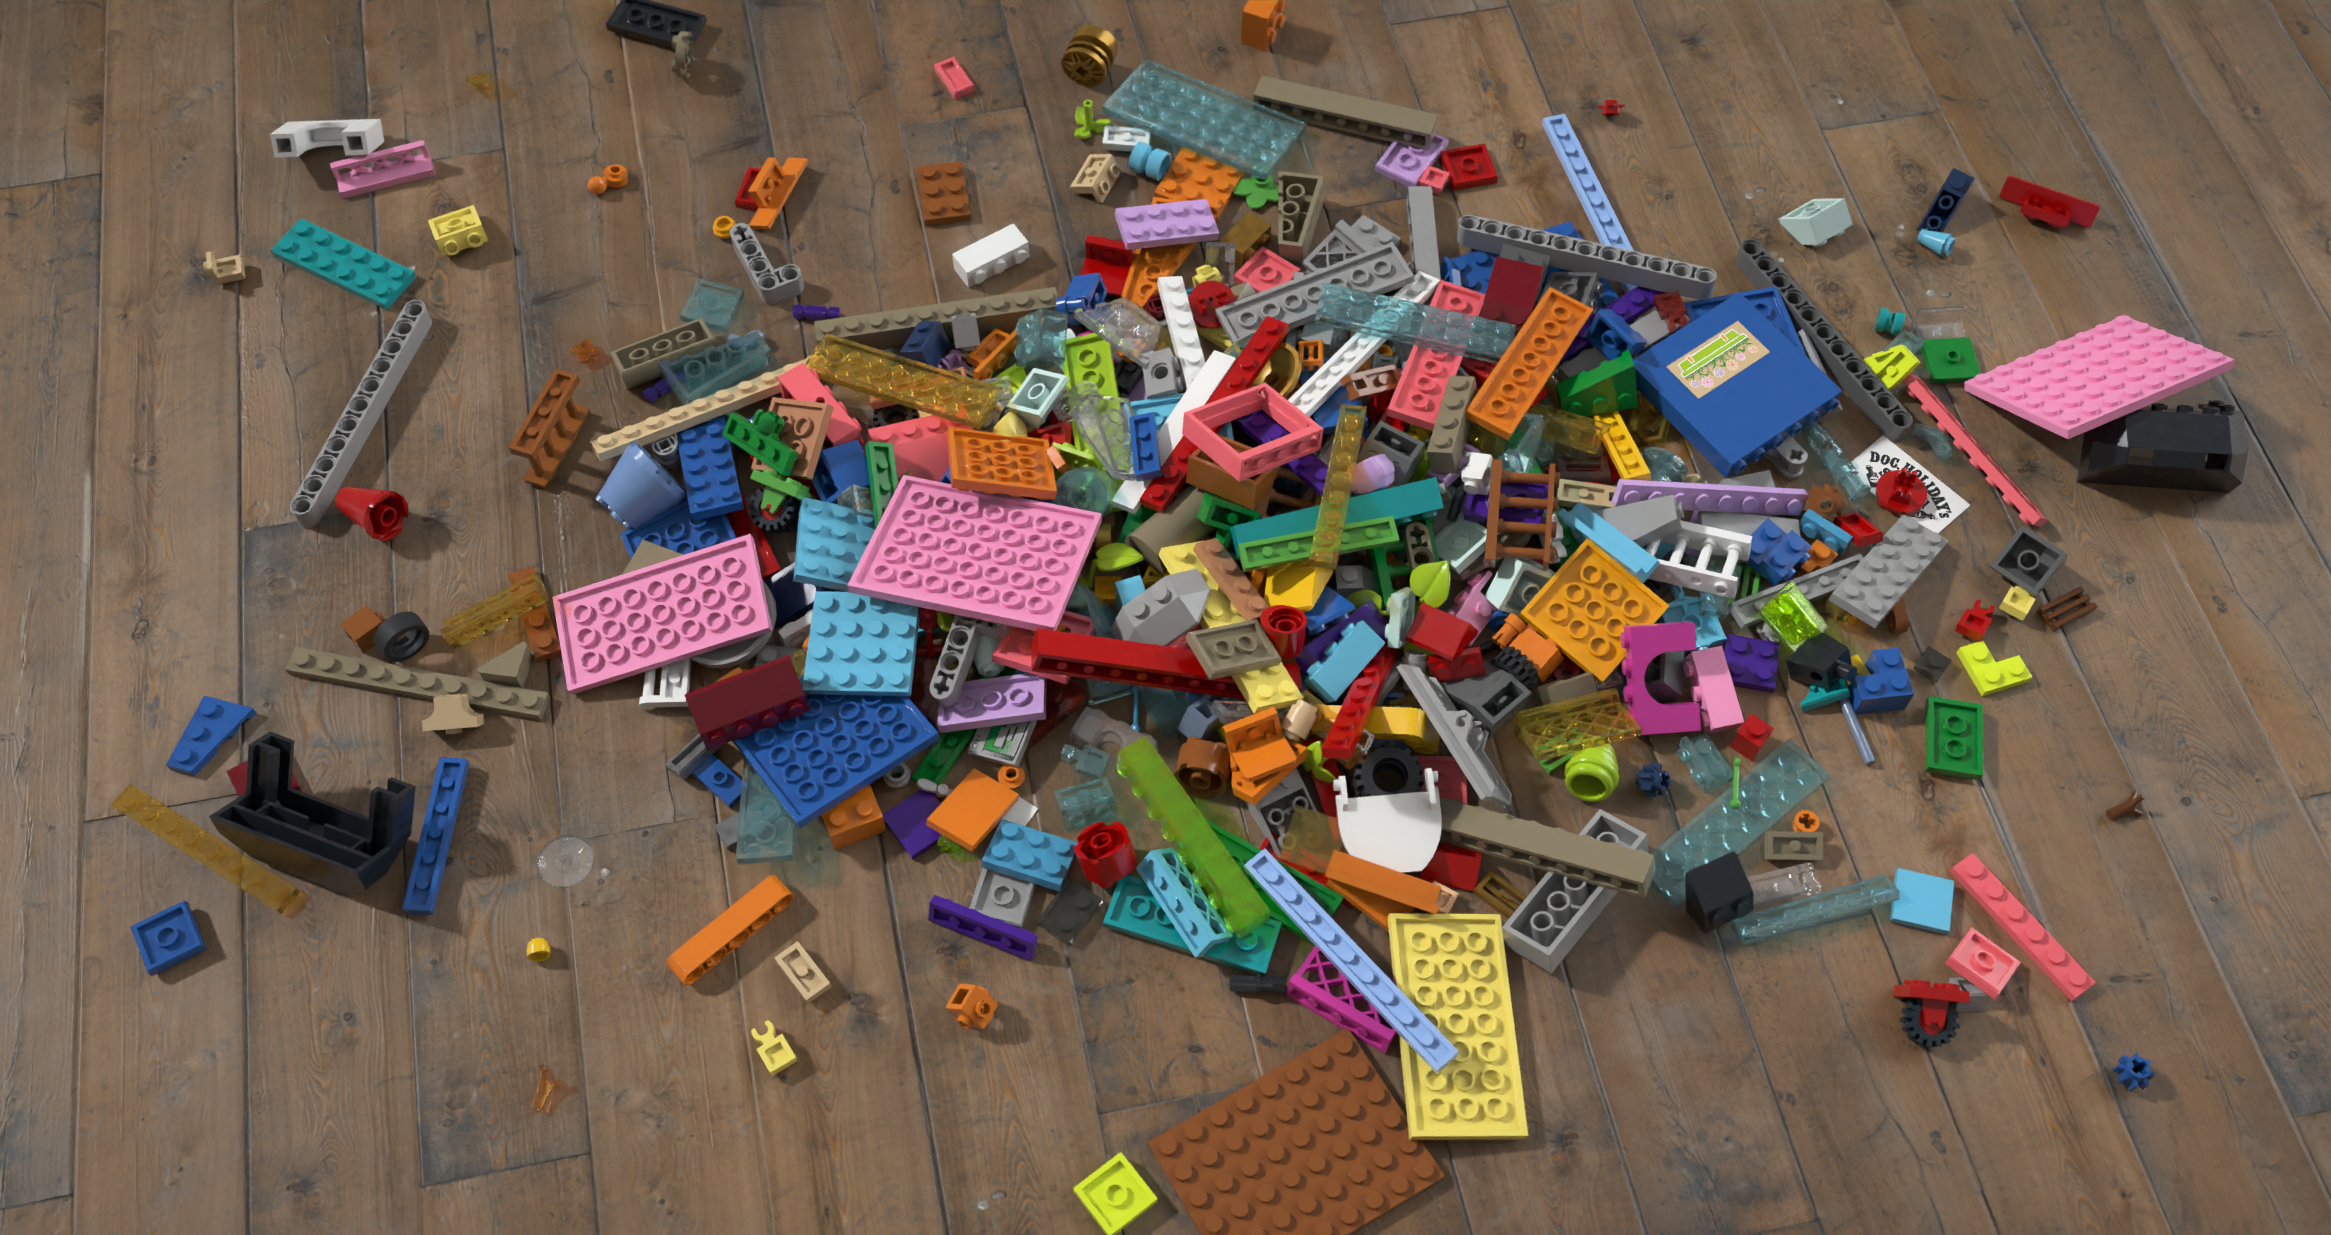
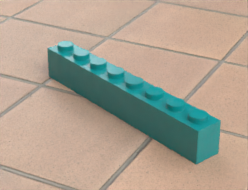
M1434 477L1235 525L1230 530L1238 559L1240 556L1237 547L1240 543L1393 516L1397 525L1411 522V516L1421 514L1422 519L1436 516V510L1442 509L1444 506L1437 478Z

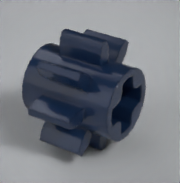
M1650 763L1649 765H1643V770L1638 771L1636 775L1638 789L1645 790V797L1663 796L1664 791H1667L1671 784L1670 774L1668 771L1662 770V764Z

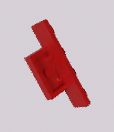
M2011 175L2007 176L1999 194L2000 198L2020 204V213H2023L2024 217L2031 220L2040 219L2046 221L2049 226L2059 228L2060 226L2066 228L2069 221L2090 228L2100 209V206Z

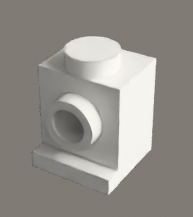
M1467 452L1466 459L1468 463L1467 466L1463 467L1461 479L1465 483L1463 489L1469 494L1487 495L1490 489L1492 455Z

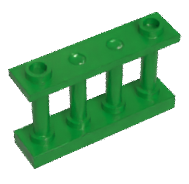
M1421 514L1411 516V522L1399 525L1394 520L1396 526L1410 525L1414 522L1424 524L1429 530L1435 562H1439L1431 525L1434 523V516L1422 519ZM1419 537V538H1416L1417 545H1416L1415 548L1420 547V546H1419V539H1420V537ZM1399 540L1398 544L1368 549L1377 594L1381 596L1383 601L1381 610H1387L1388 598L1391 597V594L1397 592L1396 589H1392L1391 580H1393V577L1411 574L1409 564L1391 566L1386 561L1385 555H1388V552L1406 550L1404 540ZM1426 561V562H1419V563H1416V564L1422 565V564L1428 563V561Z

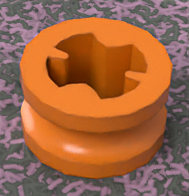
M1802 810L1797 813L1791 826L1793 831L1816 832L1820 821L1818 816L1812 811ZM1802 820H1806V823L1810 825L1809 829L1805 828V825L1801 823Z

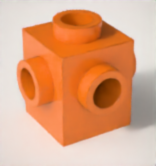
M959 983L945 1008L957 1017L956 1022L960 1026L968 1030L972 1028L985 1029L992 1021L994 1012L999 1004L990 997L991 993L981 986Z

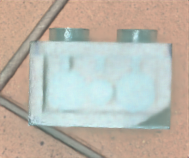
M1706 732L1690 740L1687 736L1681 738L1676 749L1680 761L1690 769L1696 785L1701 786L1705 793L1733 781L1734 773Z
M1107 777L1054 791L1065 831L1110 820L1118 816L1115 797Z

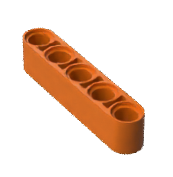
M776 875L768 876L673 952L668 958L666 965L685 986L694 983L789 906L794 899V894Z

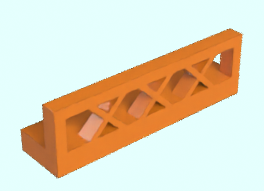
M1333 850L1325 877L1437 915L1440 906H1437L1436 902L1441 886Z

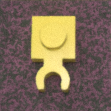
M2011 586L1999 609L2023 621L2032 607L2035 598L2020 586Z
M767 1020L765 1024L768 1032L765 1035H759L755 1028L751 1032L754 1040L759 1044H763L757 1048V1052L771 1076H774L797 1062V1058L783 1034L774 1038L775 1029L772 1023Z

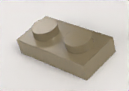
M1765 831V859L1823 860V832Z

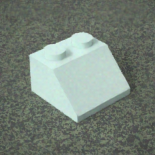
M1845 198L1813 199L1779 218L1780 224L1802 245H1813V247L1826 244L1827 239L1843 234L1845 232L1844 229L1853 225Z
M1033 368L1006 407L1010 412H1014L1026 426L1039 429L1066 391L1069 378L1066 375Z
M1505 557L1485 597L1498 610L1518 616L1553 577L1555 572L1550 569L1548 571L1543 570V566L1532 559Z

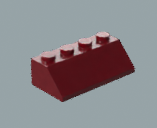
M790 655L684 694L707 750L720 747L727 742L740 737H746L753 732L766 727H772L779 722L811 711Z

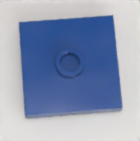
M186 900L130 926L146 970L151 976L207 950L190 905Z

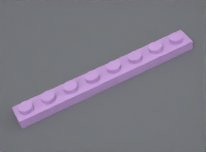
M1619 479L1612 502L1617 507L1673 494L1677 503H1682L1684 510L1800 516L1809 494L1805 489Z

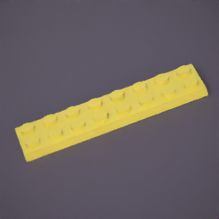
M1198 542L1161 548L1159 557L1170 575L1197 568L1211 589L1199 622L1203 629L1245 621L1194 553V546ZM1282 662L1278 666L1231 675L1254 714L1272 707L1276 710L1291 707L1292 704H1296L1298 699L1303 700L1304 698Z

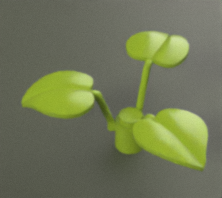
M1112 543L1100 548L1096 552L1098 559L1092 561L1088 580L1079 575L1069 603L1074 606H1081L1089 601L1088 588L1093 587L1092 580L1096 566L1100 571H1115L1142 561L1143 556L1131 546L1123 543Z
M1448 561L1422 564L1412 571L1410 587L1412 592L1420 597L1419 601L1415 602L1414 618L1422 602L1439 609V606L1446 601L1450 588ZM1360 590L1346 598L1356 608L1348 612L1349 615L1370 600L1374 602L1381 615H1390V613H1387V610H1381L1382 598L1374 591ZM1410 642L1404 647V656L1407 650L1426 653V660L1427 656L1436 655ZM1427 664L1424 674L1431 677Z

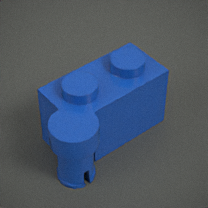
M1100 273L1073 276L1066 295L1057 298V312L1060 316H1065L1069 326L1096 322L1108 293Z

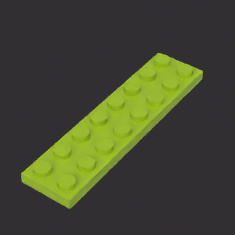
M1104 330L1059 341L1064 375L1069 378L1066 389L1075 447L1082 452L1084 449L1093 451L1098 455L1097 459L1104 465L1092 493L1082 490L1084 509L1086 511L1102 513V515L1123 510L1113 506L1111 500L1131 473L1108 331Z

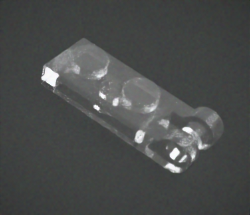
M1804 863L1747 877L1753 890V907L1820 892L1823 888L1820 881L1815 879L1813 874L1815 869L1812 863ZM1798 877L1803 878L1805 883L1800 884Z

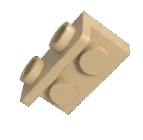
M1090 154L1070 188L1074 194H1093L1098 203H1103L1119 177L1121 169L1112 154Z

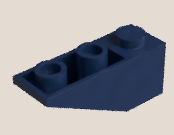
M1953 168L1917 230L1925 229L1943 233L1968 195L1975 178Z

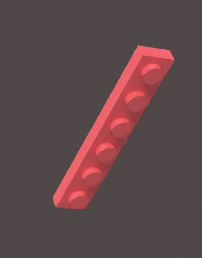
M1973 853L1950 870V873L2071 1002L2096 983Z

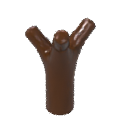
M2133 791L2130 798L2125 802L2107 810V817L2110 820L2125 814H2135L2141 817L2143 812L2135 807L2145 797L2142 794L2137 797L2138 792Z

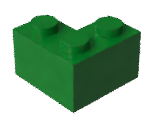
M1205 492L1196 517L1205 524L1218 527L1215 538H1218L1234 560L1241 561L1240 558L1237 559L1230 528L1235 525L1259 520L1261 513L1256 509L1252 510Z

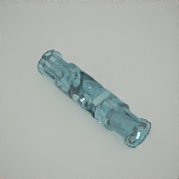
M1818 421L1812 425L1807 424L1802 428L1803 433L1807 437L1808 444L1824 465L1828 466L1836 482L1849 493L1851 502L1864 498L1871 488L1869 485H1865L1859 478V472L1854 465L1843 457V451L1828 430L1822 428ZM1828 444L1833 446L1832 449L1824 451Z

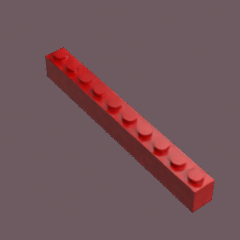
M1038 628L1031 644V666L1033 672L1245 700L1232 676L1210 680L1191 649ZM1282 662L1301 693L1302 682L1299 664Z

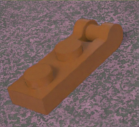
M1395 364L1348 374L1342 377L1340 382L1349 393L1347 397L1350 403H1354L1361 399L1395 392L1400 375Z

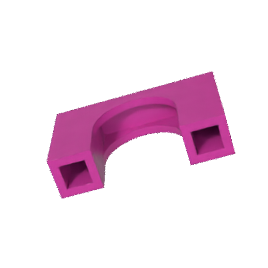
M1673 622L1624 626V632L1621 633L1620 641L1622 648H1625L1626 658L1622 661V671L1624 675H1627V686H1624L1625 702H1628L1629 713L1625 715L1627 729H1630V733L1635 735L1701 731L1699 703H1658L1647 692L1644 681L1647 666L1659 654L1671 651L1696 650L1695 623Z

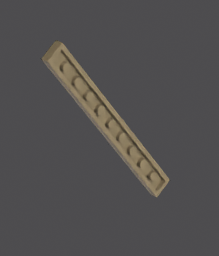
M295 647L285 669L289 675L431 701L440 695L468 693V702L471 708L542 721L550 699L548 692Z

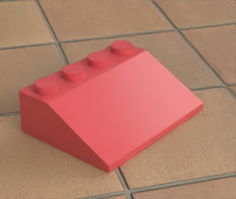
M962 408L868 429V441L893 443L898 485L903 475L940 482L949 466L948 427L973 430L966 409Z

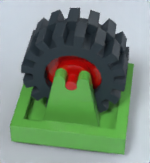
M765 468L763 472L754 469L750 479L764 485V490L759 488L756 490L758 493L757 497L752 495L751 499L754 500V503H749V508L752 509L749 515L754 518L752 520L754 524L768 532L781 533V530L788 531L789 525H795L793 519H798L799 514L796 513V510L800 508L796 504L798 500L802 501L803 497L816 499V496L809 493V487L788 477L780 476Z

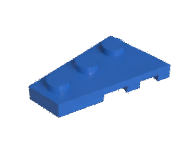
M204 696L166 766L172 771L195 776L218 753V748L228 737L233 738L239 732L237 728L246 719L250 720L256 714V711L251 707Z

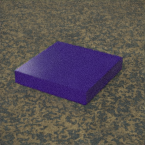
M923 790L918 791L883 814L884 823L912 860L947 838L926 825L927 818L941 803L933 793Z

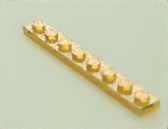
M1341 404L1309 559V566L1337 569L1367 414L1366 406Z
M129 784L111 804L116 811L280 915L300 893L291 884L132 784Z

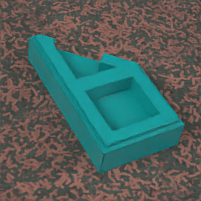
M1842 678L1829 689L1811 685L1810 691L1805 700H1802L1800 703V707L1803 713L1850 697V691Z

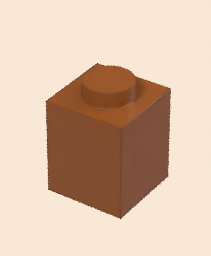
M366 605L341 623L340 626L347 637L364 654L375 646L374 634L386 619L378 610L373 613Z

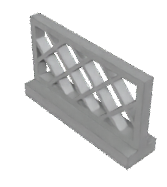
M1341 219L1335 225V229L1302 262V265L1312 273L1323 269L1316 268L1311 264L1316 257H1326V267H1328L1329 257L1343 256L1344 261L1346 256H1357L1373 250L1375 247ZM1335 238L1342 244L1343 251L1329 252L1328 244ZM1402 286V287H1400V288H1397V289H1395V290L1398 292V291H1400L1404 286ZM1381 294L1379 298H1371L1351 307L1369 321L1373 316L1366 311V303H1379L1381 309L1383 303H1387L1392 297L1382 298Z

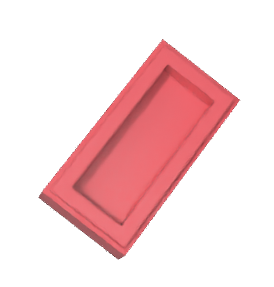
M955 57L934 65L935 72L954 99L975 92L973 83Z

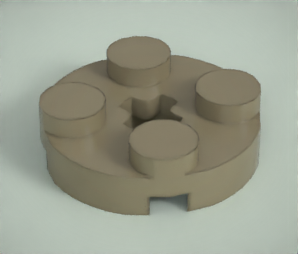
M680 31L679 35H674L672 40V47L676 49L675 59H672L671 71L677 73V76L682 78H689L691 73H686L687 67L692 68L694 44L688 38L692 36V33L687 31Z

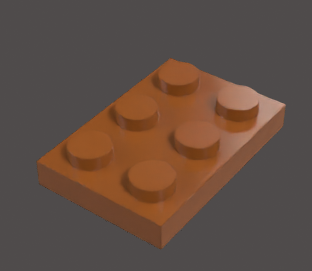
M962 161L916 167L925 226L972 220Z

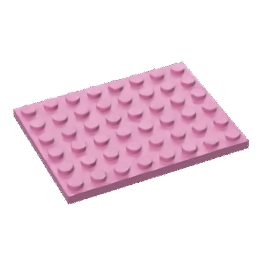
M2118 316L2115 320L2099 324L2086 332L2077 333L2074 337L2058 341L2056 344L2045 349H2039L2026 357L2017 358L2014 362L1998 366L1985 374H1978L1975 378L1964 383L1965 391L2055 434L2070 439L2234 369V359L2220 352L2207 349L2202 345L2189 342L2182 337L2169 334L2165 330L2151 327L2147 323L2131 319L2129 316Z
M903 475L847 585L848 592L1037 631V628L1056 631L1102 522V513L999 493L986 494L983 491H961L957 488H952L951 484Z

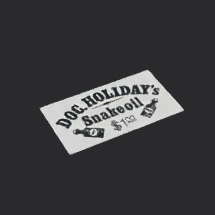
M1884 435L1843 468V470L1875 496L1877 482L1888 471L1901 470L1903 467L1907 468V471L1910 473L1917 471V477L1924 483L1927 489V500L1922 509L1917 511L1914 516L1907 517L1914 519L1919 524L1936 533L1942 531L1970 506L1968 502Z

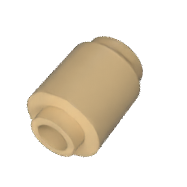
M1298 699L1296 704H1292L1281 728L1285 729L1283 735L1296 742L1300 738L1306 739L1317 718L1315 714L1318 709Z

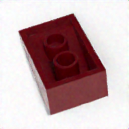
M1496 257L1478 322L1479 328L1517 336L1534 311L1544 266Z

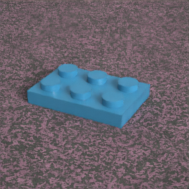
M1001 819L982 858L981 867L1060 892L1076 858L1074 844L1077 845V842Z

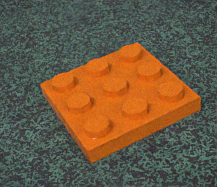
M1184 144L1155 190L1154 197L1184 201L1207 199L1210 204L1222 206V212L1215 220L1218 222L1234 195L1236 185L1245 177L1247 167Z

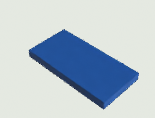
M1325 358V359H1324V364H1325L1330 358ZM1308 366L1304 367V371H1301L1299 377L1301 387L1319 370V366H1314L1313 371H1309ZM1342 385L1311 415L1313 421L1323 428V434L1368 427V419L1361 401L1350 403L1347 397L1349 393L1346 387Z

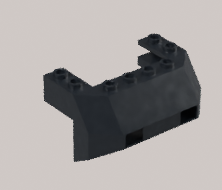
M2209 400L2208 404L2199 403L2198 409L2201 410H2193L2194 407L2189 405H2177V409L2168 408L2167 404L2152 403L2151 407L2140 408L2084 432L2077 482L2230 493L2242 484L2247 461L2248 445L2244 413L2235 410V406L2218 400ZM2130 448L2154 449L2153 458L2129 456Z
M270 731L249 744L246 793L209 816L222 836L253 859L348 896L366 890L387 874L411 835L416 786L390 777L387 783V790L377 786L371 791L369 817L291 788L294 740Z

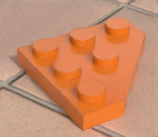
M1286 738L1297 757V764L1253 782L1245 780L1230 754L1231 781L1234 795L1255 805L1309 757L1308 748Z

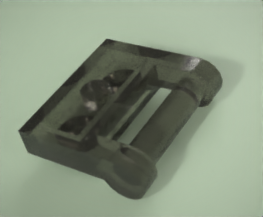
M1555 443L1556 472H1560V479L1601 481V484H1610L1611 471L1604 443ZM1567 470H1599V471H1567Z

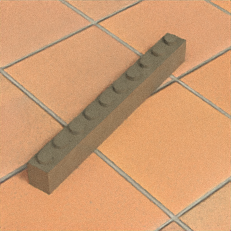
M1056 287L814 321L818 350L823 358L903 347L916 325L925 320L940 321L948 340H952L951 316L969 313L976 314L979 335L990 334L995 328L1003 332L1014 331L1030 314L1035 316L1034 327L1061 324L1060 315L1056 309L1058 295Z

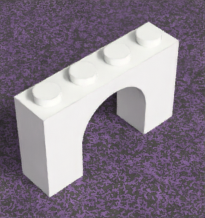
M381 119L287 122L270 134L274 158L298 157L309 149L332 145H343L345 155H369L384 142Z

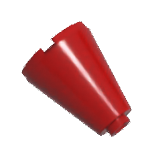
M344 487L338 492L335 499L337 509L376 540L388 541L395 538L404 527V525H401L404 517L408 518V503L404 496L395 491Z

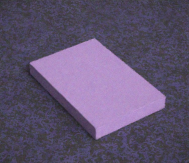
M1435 134L1429 150L1393 142L1375 165V171L1406 186H1418L1427 166L1434 165L1440 157V152L1444 151L1448 146L1449 139Z

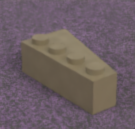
M1278 171V245L1280 257L1291 264L1302 265V262L1306 259L1325 199L1324 176Z

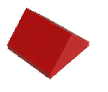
M1422 602L1405 641L1453 661L1477 636L1478 630L1469 622Z

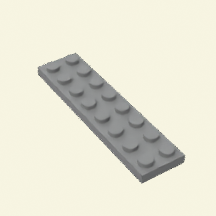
M1391 242L1215 309L1216 316L1234 349L1238 350L1247 345L1266 316L1288 323L1290 330L1413 283L1414 274L1395 244Z

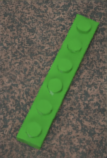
M1393 516L1240 543L1237 548L1243 572L1394 545L1398 544L1399 536Z

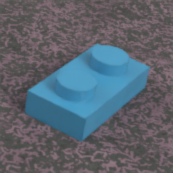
M1811 509L1806 511L1799 524L1800 531L1804 535L1814 540H1819L1838 553L1840 557L1847 550L1853 536Z

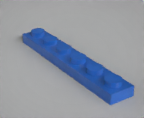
M440 757L402 908L405 913L434 914L470 764L465 758Z

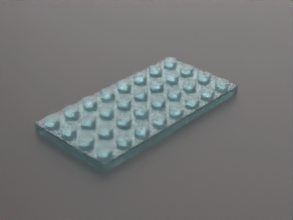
M1147 59L1137 67L1102 106V114L1264 180L1267 179L1306 129V123Z

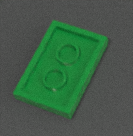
M1928 696L1925 701V772L1981 780L1983 777V704Z

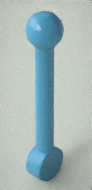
M1138 685L1132 686L1134 712L1130 732L1134 735L1140 734L1142 730L1141 726L1138 725L1139 693L1142 691V687Z

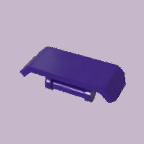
M1372 600L1366 602L1362 607L1350 614L1349 618L1337 623L1303 647L1302 652L1294 657L1306 677L1309 675L1307 670L1316 661L1320 662L1325 657L1324 650L1332 642H1338L1342 637L1340 632L1350 622L1354 624L1363 620L1383 641L1385 640L1387 623Z

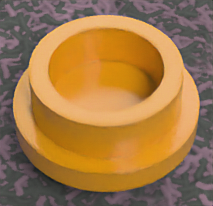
M728 216L718 217L714 222L713 232L719 238H730V229L736 223Z

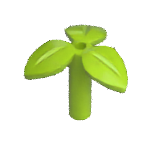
M1085 100L1083 108L1080 106L1076 108V123L1083 127L1077 128L1074 135L1078 138L1086 139L1091 137V130L1099 134L1104 131L1105 126H1110L1111 120L1099 119L1094 122L1093 103L1091 100Z
M1314 742L1308 746L1309 757L1301 765L1307 773L1312 769L1315 778L1326 783H1333V780L1337 779L1329 771L1322 768L1323 763L1329 759L1322 756V742Z

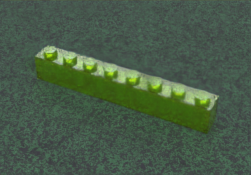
M1144 736L1118 751L1116 763L1118 772L1123 778L1127 777L1132 783L1131 789L1138 799L1142 798L1146 803V810L1153 821L1158 820L1162 826L1161 831L1165 839L1169 843L1173 842L1178 849L1177 855L1184 865L1188 864L1193 870L1192 875L1197 885L1205 887L1209 893L1208 899L1211 905L1216 910L1220 909L1225 916L1224 922L1232 933L1236 932L1241 939L1268 922L1271 911L1148 738Z

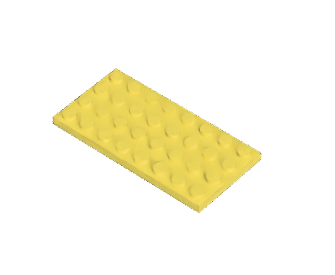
M1390 913L1387 919L1394 984L1459 1051V1055L1436 1074L1399 1035L1409 1140L1526 1139L1528 1137L1500 914L1436 915Z

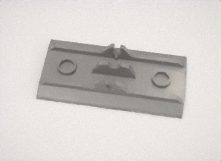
M1407 664L1397 666L1398 671L1480 799L1493 800L1503 805L1507 813L1512 811L1510 805L1512 794L1484 752L1489 732L1487 730L1482 732L1480 727L1483 726V723L1473 721L1474 717L1466 710L1458 711L1437 678L1428 677L1419 667Z

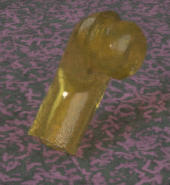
M799 649L794 651L791 657L794 660L793 665L798 678L804 676L807 656L804 650Z

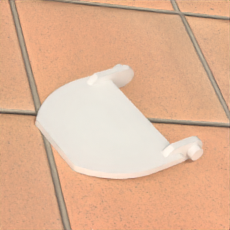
M1425 768V792L1348 798L1345 776H1338V780H1333L1334 791H1339V795H1336L1339 831L1348 854L1401 873L1422 871L1432 859L1441 835L1442 817L1438 787H1434V782H1438V772L1432 771L1431 768Z

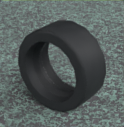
M401 612L391 616L378 627L374 634V643L387 660L401 662L420 652L429 639L430 631L417 614ZM410 631L404 638L394 642L399 636Z

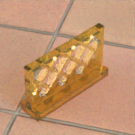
M1615 688L1514 713L1515 736L1518 740L1525 741L1538 761L1642 735L1641 727L1621 704L1619 692ZM1600 722L1609 723L1611 725L1610 727L1598 724ZM1618 726H1624V727H1628V729H1624V730H1623V729H1618L1617 727H1618ZM1577 728L1586 731L1584 733H1580L1573 730ZM1593 732H1596V733H1601V734H1604V735L1595 736V735H1591V734H1592ZM1554 735L1559 736L1560 738L1557 740L1553 738H1548V736ZM1567 738H1569V739L1578 740V741L1571 743V742H1567L1566 740H1567ZM1541 745L1552 747L1544 750L1540 749Z

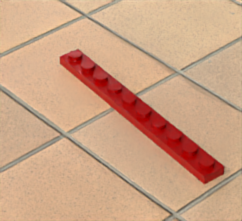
M1266 316L1206 404L1249 389L1288 333L1289 324ZM1224 424L1211 428L1210 430L1218 434L1224 426ZM1184 435L1162 465V477L1153 478L1140 497L1141 505L1164 513L1185 483L1188 457L1198 447Z

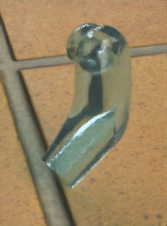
M1915 423L1911 435L1926 440L1938 459L1946 460L1952 455V448L1939 428Z

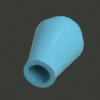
M1922 229L1918 235L1917 242L1940 256H1948L1955 245L1956 238L1951 237L1949 233Z

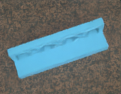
M1580 501L1570 512L1562 508L1557 513L1567 527L1586 540L1588 538L1641 583H1644L1659 566L1660 562L1658 559Z
M1173 847L1151 850L1136 867V870L1195 958L1202 957L1214 944L1227 942L1233 937ZM1164 858H1168L1172 865L1168 864ZM1180 881L1185 883L1188 888L1183 886ZM1196 904L1200 905L1203 911L1196 906ZM1210 925L1213 926L1219 934H1215Z

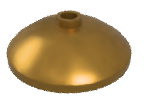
M1281 342L1250 388L1267 383L1286 398L1296 386L1301 374L1302 361L1297 350L1291 345Z

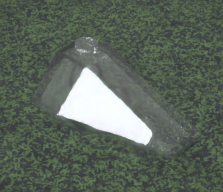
M1086 394L1072 412L1079 433L1113 479L1135 481L1129 417L1135 416L1129 398Z

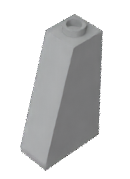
M1673 494L1594 511V513L1641 548L1682 528L1680 518L1685 517L1682 503H1677Z

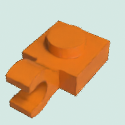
M1816 540L1808 551L1811 556L1801 566V571L1797 574V577L1831 565L1836 560L1838 553L1819 540Z

